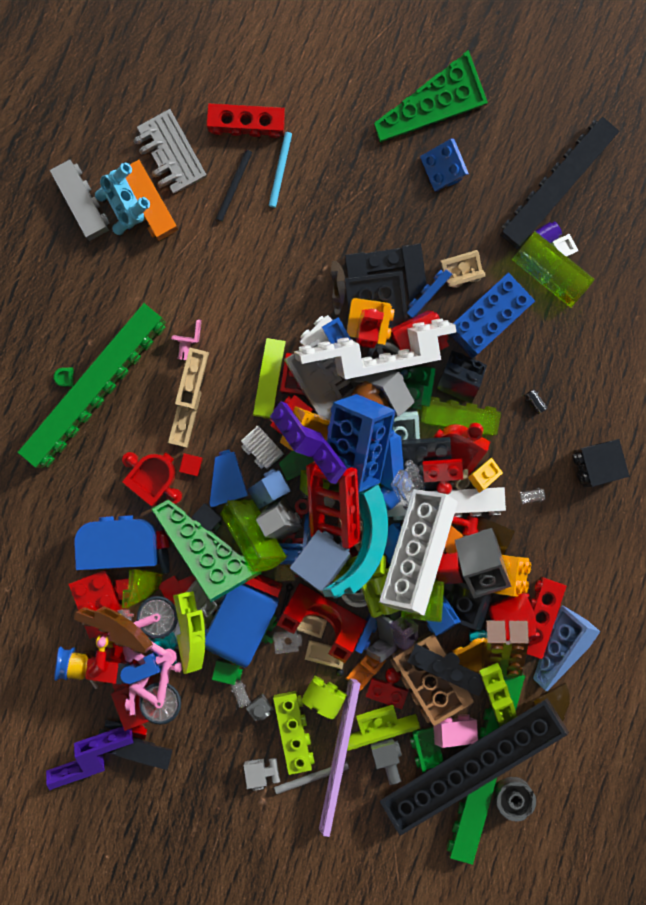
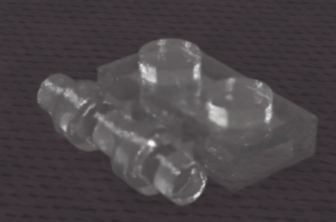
M408 460L405 463L406 470H399L391 483L404 510L408 509L413 489L423 491L426 489L424 478L419 475V468L412 460Z

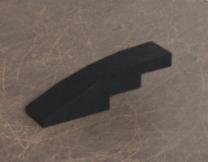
M100 728L99 734L105 733L109 730ZM133 737L132 744L109 751L108 753L168 770L173 749L157 746L155 743Z

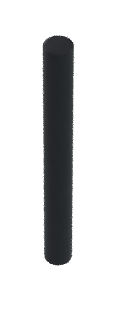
M245 150L215 218L220 222H223L251 158L252 152L249 150Z

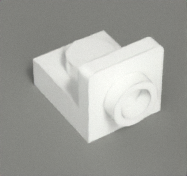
M570 234L553 241L543 248L551 265L578 251Z

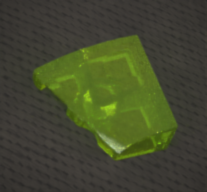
M136 569L129 570V589L123 590L122 608H129L155 594L161 584L163 574Z

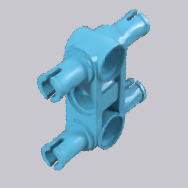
M122 163L117 170L102 176L100 179L101 188L95 193L98 201L103 202V200L108 199L119 221L113 225L112 229L117 235H122L126 229H130L135 224L143 222V212L150 207V202L147 198L142 197V199L139 198L137 201L126 180V177L132 172V168L128 163Z

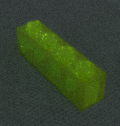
M431 397L430 407L422 406L420 423L441 427L459 424L467 428L472 423H479L484 429L483 434L493 436L498 434L501 412H497V408L485 406V409L477 408L478 405L466 403V406L458 405L459 402L454 400H447V403L440 402V398Z

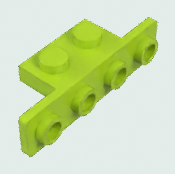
M390 705L357 715L361 731L350 734L347 751L420 729L416 714L397 719L394 706Z

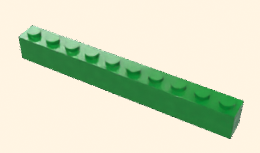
M523 674L517 678L503 676L515 711L525 679ZM491 704L489 709L486 708L484 711L483 720H485L484 727H480L479 739L499 728ZM497 778L464 797L463 802H459L457 809L459 817L453 823L452 840L449 839L447 844V851H449L451 859L473 865Z

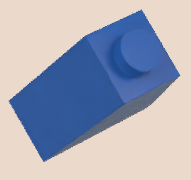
M392 429L381 484L391 490H395L404 486L405 479L401 436Z
M230 449L219 452V456L215 457L210 497L211 507L249 496L235 452H230Z

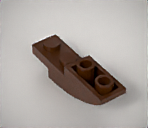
M103 606L94 611L84 607L75 613L74 620L79 621L84 626H93L101 632L110 633L108 640L115 642L114 644L117 646H126L140 654L146 653L153 647L151 640L137 625L112 609Z

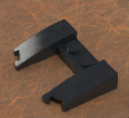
M421 243L402 246V248L345 255L348 278L368 275L367 273L404 268L409 303L427 285Z

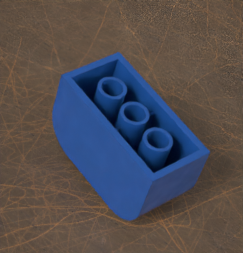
M133 515L118 516V520H114V516L99 517V521L86 523L77 531L75 536L76 570L142 567L160 564L155 526L144 519H133Z

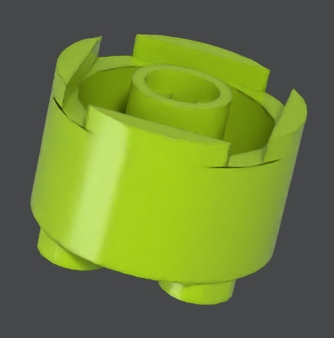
M314 676L301 701L310 709H316L317 713L322 716L335 719L348 695L341 690H337L338 686L331 682L325 684L324 680Z

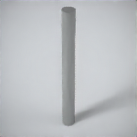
M347 761L344 763L343 771L349 769ZM331 767L274 787L275 792L279 794L330 776Z

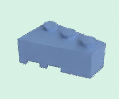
M272 469L264 474V479L248 489L258 510L292 491L280 470Z

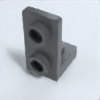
M380 615L376 617L380 639L366 650L368 656L382 663L397 651L392 620Z

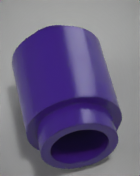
M555 221L549 222L534 231L532 239L537 247L544 248L559 239L562 231Z

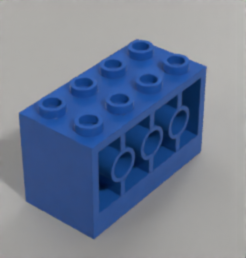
M508 272L453 323L456 326V333L449 335L473 359L531 306L535 300Z
M355 394L333 402L331 419L328 425L327 442L347 469L350 467L357 469L359 493L382 481L396 410Z

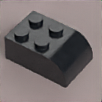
M435 579L461 621L459 624L481 631L494 594L490 593L473 598L467 584H439L438 579Z

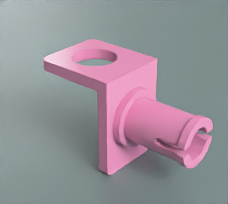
M202 320L196 321L194 338L176 335L171 337V339L180 342L177 359L182 360L184 356V360H186L191 343L199 342Z

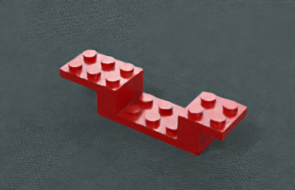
M107 570L69 584L78 610L86 607L97 611L105 606L130 620L125 605L119 604ZM85 626L89 639L95 638L96 641L100 635L106 634L99 631L96 627ZM113 644L115 648L114 659L125 660L123 647ZM133 659V660L131 661V664H133V663H139V662H138L137 660ZM152 676L149 677L144 688L154 683ZM112 683L114 691L111 693L124 730L126 731L149 722L140 711V696L138 694L135 698V715H130V711H126L125 702L126 699L130 698V684ZM156 687L149 690L155 695H157L158 691ZM144 699L143 705L147 715L152 719L161 717L160 708H156L155 705Z

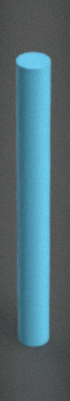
M290 132L284 133L269 207L276 208L292 137Z

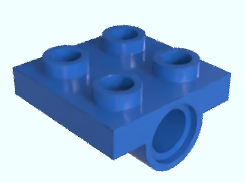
M449 139L420 156L434 191L454 185L469 174L455 139Z

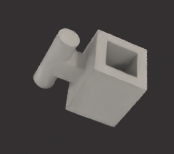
M277 758L269 759L270 767H265L264 759L245 761L244 771L247 789L252 788L253 791L263 789V786H267V776H272L273 783L280 782Z

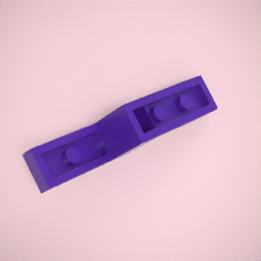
M281 401L271 414V419L292 449L297 453L313 458L328 481L336 484L347 470L346 466L323 435L318 431L304 427L287 403Z
M122 726L74 743L76 760L46 771V784L49 790L105 771L104 756L102 754L132 744V728L125 731Z

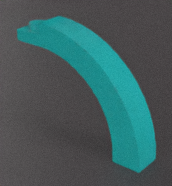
M379 485L372 486L358 493L359 509L363 523L361 547L350 569L338 580L322 589L325 597L338 598L343 594H354L369 581L380 564L388 536V515Z

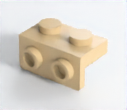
M477 250L440 261L443 272L447 269L453 274L446 282L449 287H460L465 282H477L482 277H485Z

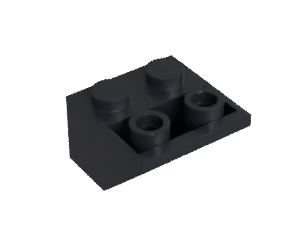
M452 350L436 389L472 404L480 389L487 365Z

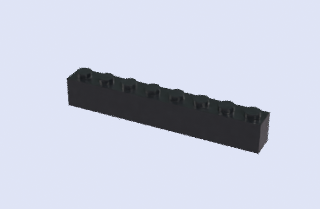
M603 116L599 121L595 119L588 127L590 131L586 136L582 134L575 142L577 146L574 150L570 148L564 154L565 160L561 164L557 162L551 169L553 174L549 178L546 176L538 184L541 188L537 192L532 191L526 198L528 203L524 207L520 205L513 213L515 218L512 221L508 219L501 227L503 231L500 236L514 248L518 249L620 132Z

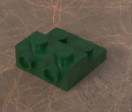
M418 366L403 367L400 373L404 378L403 381L414 400L410 408L421 410L422 406L430 407L436 369Z

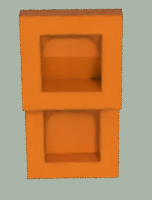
M366 653L345 679L347 681L350 678L356 679L360 683L359 691H361L387 660L380 663Z

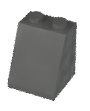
M492 528L455 540L463 577L473 598L512 587Z

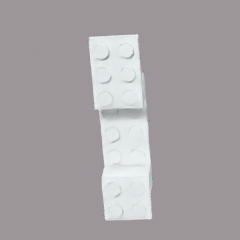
M443 319L432 320V324L424 325V322L415 323L412 328H407L410 352L409 349L399 350L398 354L395 355L384 353L380 354L379 358L372 359V357L361 358L359 344L349 340V338L338 339L337 343L333 344L321 342L318 343V347L313 348L310 345L299 347V351H294L295 359L301 364L335 357L337 374L344 379H350L441 360L437 336L456 333V326L449 323L448 320L443 321Z

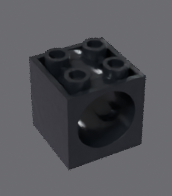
M620 439L574 450L573 461L576 466L578 465L580 471L578 479L584 487H593L630 477Z

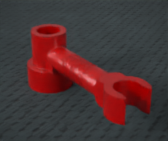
M304 498L299 499L295 504L296 513H298L301 519L304 514L309 512V501ZM300 503H305L307 507L305 509L301 508ZM297 532L287 537L292 539V544H295Z
M454 516L452 524L462 526V535L468 536L478 533L477 524L479 518L467 516L466 520Z

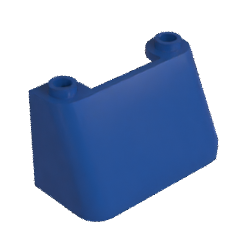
M245 583L225 594L209 628H205V650L244 668L247 667L278 606V597Z

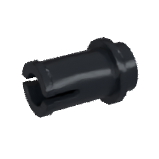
M533 389L525 395V400L529 401L537 414H540L548 407L539 397V392Z

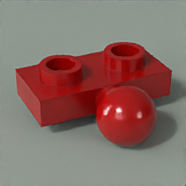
M462 459L423 461L424 482L440 481L437 484L438 493L449 495L452 491V485L449 481L464 480Z
M395 668L388 669L385 675L387 682L372 677L366 697L402 709L408 690L394 685L401 678L400 671L397 673Z

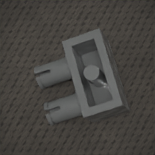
M388 738L371 744L376 768H385L390 785L401 782L396 766L400 763L398 757L402 756L398 740L394 741L393 738Z

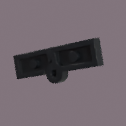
M415 643L407 660L408 663L480 696L484 688L481 674L460 665V659L455 653L450 652L443 657Z

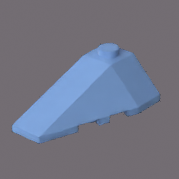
M561 606L543 659H539L533 679L545 691H548L588 650L600 631L585 618L565 606Z

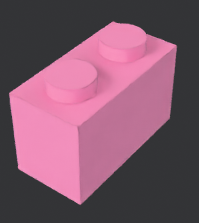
M467 714L458 715V718L454 719L449 717L434 726L435 745L442 748L468 745L478 741L477 720L470 718Z

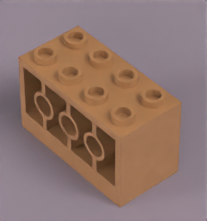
M429 630L399 648L392 654L393 659L390 661L397 673L399 671L402 672L401 680L407 690L409 688L412 689L413 692L410 694L416 705L423 707L420 711L426 722H431L433 726H436L474 703V700L467 690L407 662L415 643L443 657L446 655L435 635ZM427 677H432L430 682L426 681ZM437 694H442L441 698H436Z

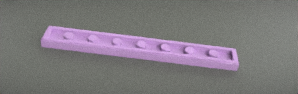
M351 678L348 681L346 691L348 696L344 701L319 825L320 832L323 836L330 837L360 689V683L356 679Z

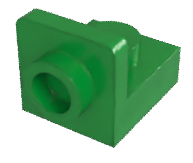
M275 614L261 639L264 643L270 642L272 644L274 638L267 633V630L271 632L276 626L277 622L275 620L277 616Z

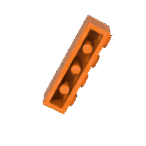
M140 160L130 164L132 172L126 177V180L137 201L139 198L142 199V197L149 200L150 207L143 212V221H148L150 226L147 229L152 238L156 236L160 241L179 229Z

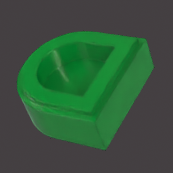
M74 368L57 369L54 373L55 383L61 387H73Z

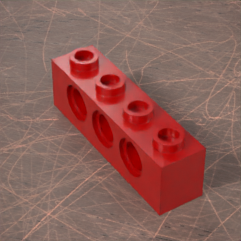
M208 103L207 128L212 134L221 135L225 132L233 136L249 134L252 137H260L261 135H268L270 138L284 136L285 108ZM226 117L232 118L229 124H224L222 121ZM245 118L251 120V123L248 125H243L241 122ZM267 119L270 121V124L262 126L260 122Z
M541 577V580H537L534 591L537 592L535 598H531V606L535 620L539 612L544 613V620L541 622L536 621V631L540 633L541 641L538 644L528 646V655L543 659L567 585ZM544 594L550 595V601L547 604L542 602Z

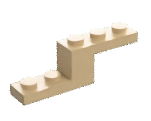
M189 348L175 402L178 406L168 443L188 448L202 393L200 387L209 352Z

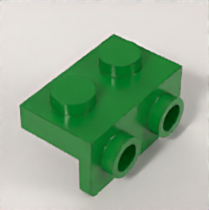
M434 726L412 731L413 737L410 738L412 749L417 750L418 756H415L417 768H421L424 773L426 769L433 768L442 763L443 757L440 746L435 745Z

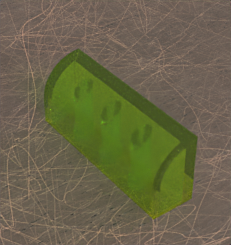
M536 231L512 258L517 265L569 307H572L595 280Z
M228 500L220 515L252 571L270 570L282 563L286 555L275 538L264 536L256 521L261 513L254 501Z

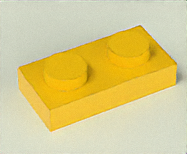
M490 458L468 478L480 493L503 472L494 460Z

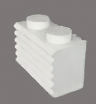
M256 426L241 440L243 443L241 447L248 455L252 453L256 457L254 461L261 469L265 467L268 470L284 455L259 426Z

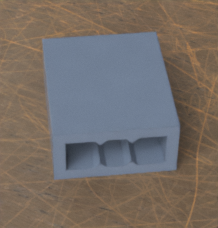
M318 530L291 565L290 569L323 594L322 589L333 582L350 559L351 554L348 552L350 549L342 547V542L339 544L334 542V537L327 531L322 533Z

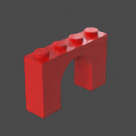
M300 583L277 625L294 634L302 619L306 616L316 615L326 619L335 631V640L328 654L346 663L367 621Z

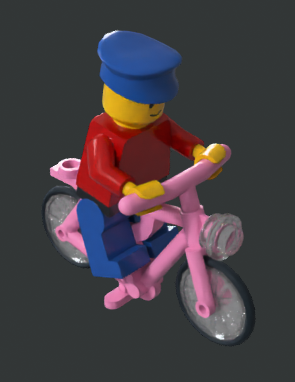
M160 596L150 597L138 608L137 621L134 624L151 638L166 637L176 628L178 622L176 607L167 598ZM130 609L118 610L119 614L132 621L134 613H130ZM110 633L100 635L97 638L96 645L99 647V650L96 651V657L89 659L86 654L76 653L75 647L69 650H64L61 646L59 647L54 681L59 679L68 680L69 678L83 680L85 678L87 680L113 684H130V698L126 699L125 702L126 711H130V715H135V698L137 694L140 696V711L145 719L151 723L167 724L179 714L181 708L180 695L172 685L168 684L171 670H175V672L183 670L181 662L172 665L177 658L174 650H164L153 643V647L150 650L154 653L144 656L125 646L123 647L125 660L114 659L115 648L113 644L115 642L108 640ZM133 659H135V660H137L139 663H133V664H131V661H132ZM161 672L159 682L144 688L150 676Z

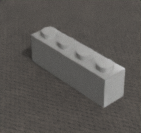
M68 160L51 169L50 172L85 237L91 241L109 231L107 227L109 221L104 213L100 214L98 208L101 206L96 197H91L89 193L91 188L88 182L81 179L80 175L83 173L78 164H73L71 160Z

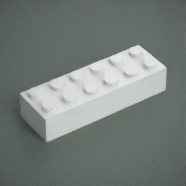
M413 489L381 594L380 603L393 609L425 615L458 502L447 494Z

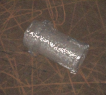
M538 487L537 490L520 492L522 504L536 501L542 503V500H545L544 489Z
M242 681L231 685V692H234L239 707L249 705L251 702L244 688L246 685Z

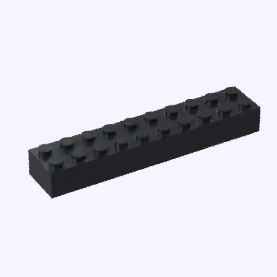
M548 698L387 795L380 800V803L401 836L567 736L569 731Z

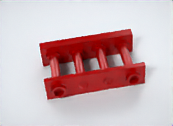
M315 461L306 466L311 538L318 530L322 533L327 531L328 533L341 536L342 547L350 549L360 542L357 469L350 467L338 480L339 492L323 488V478H327ZM324 497L339 500L340 510L324 506ZM325 514L339 518L341 520V528L325 524Z

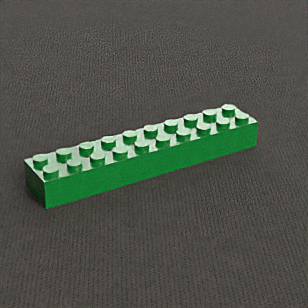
M143 303L18 453L35 468H48L54 462L55 458L53 457L57 452L61 453L66 448L67 440L77 435L80 430L78 427L82 423L85 424L91 418L92 414L90 413L94 408L98 409L103 404L105 395L107 393L111 394L117 387L116 382L119 379L125 378L129 373L128 368L140 360V354L143 350H148L152 346L154 337L163 333L166 329V326H164L166 324L165 320Z

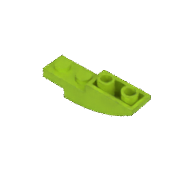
M194 591L173 595L181 632L176 637L184 674L202 669L205 653L202 610H197Z

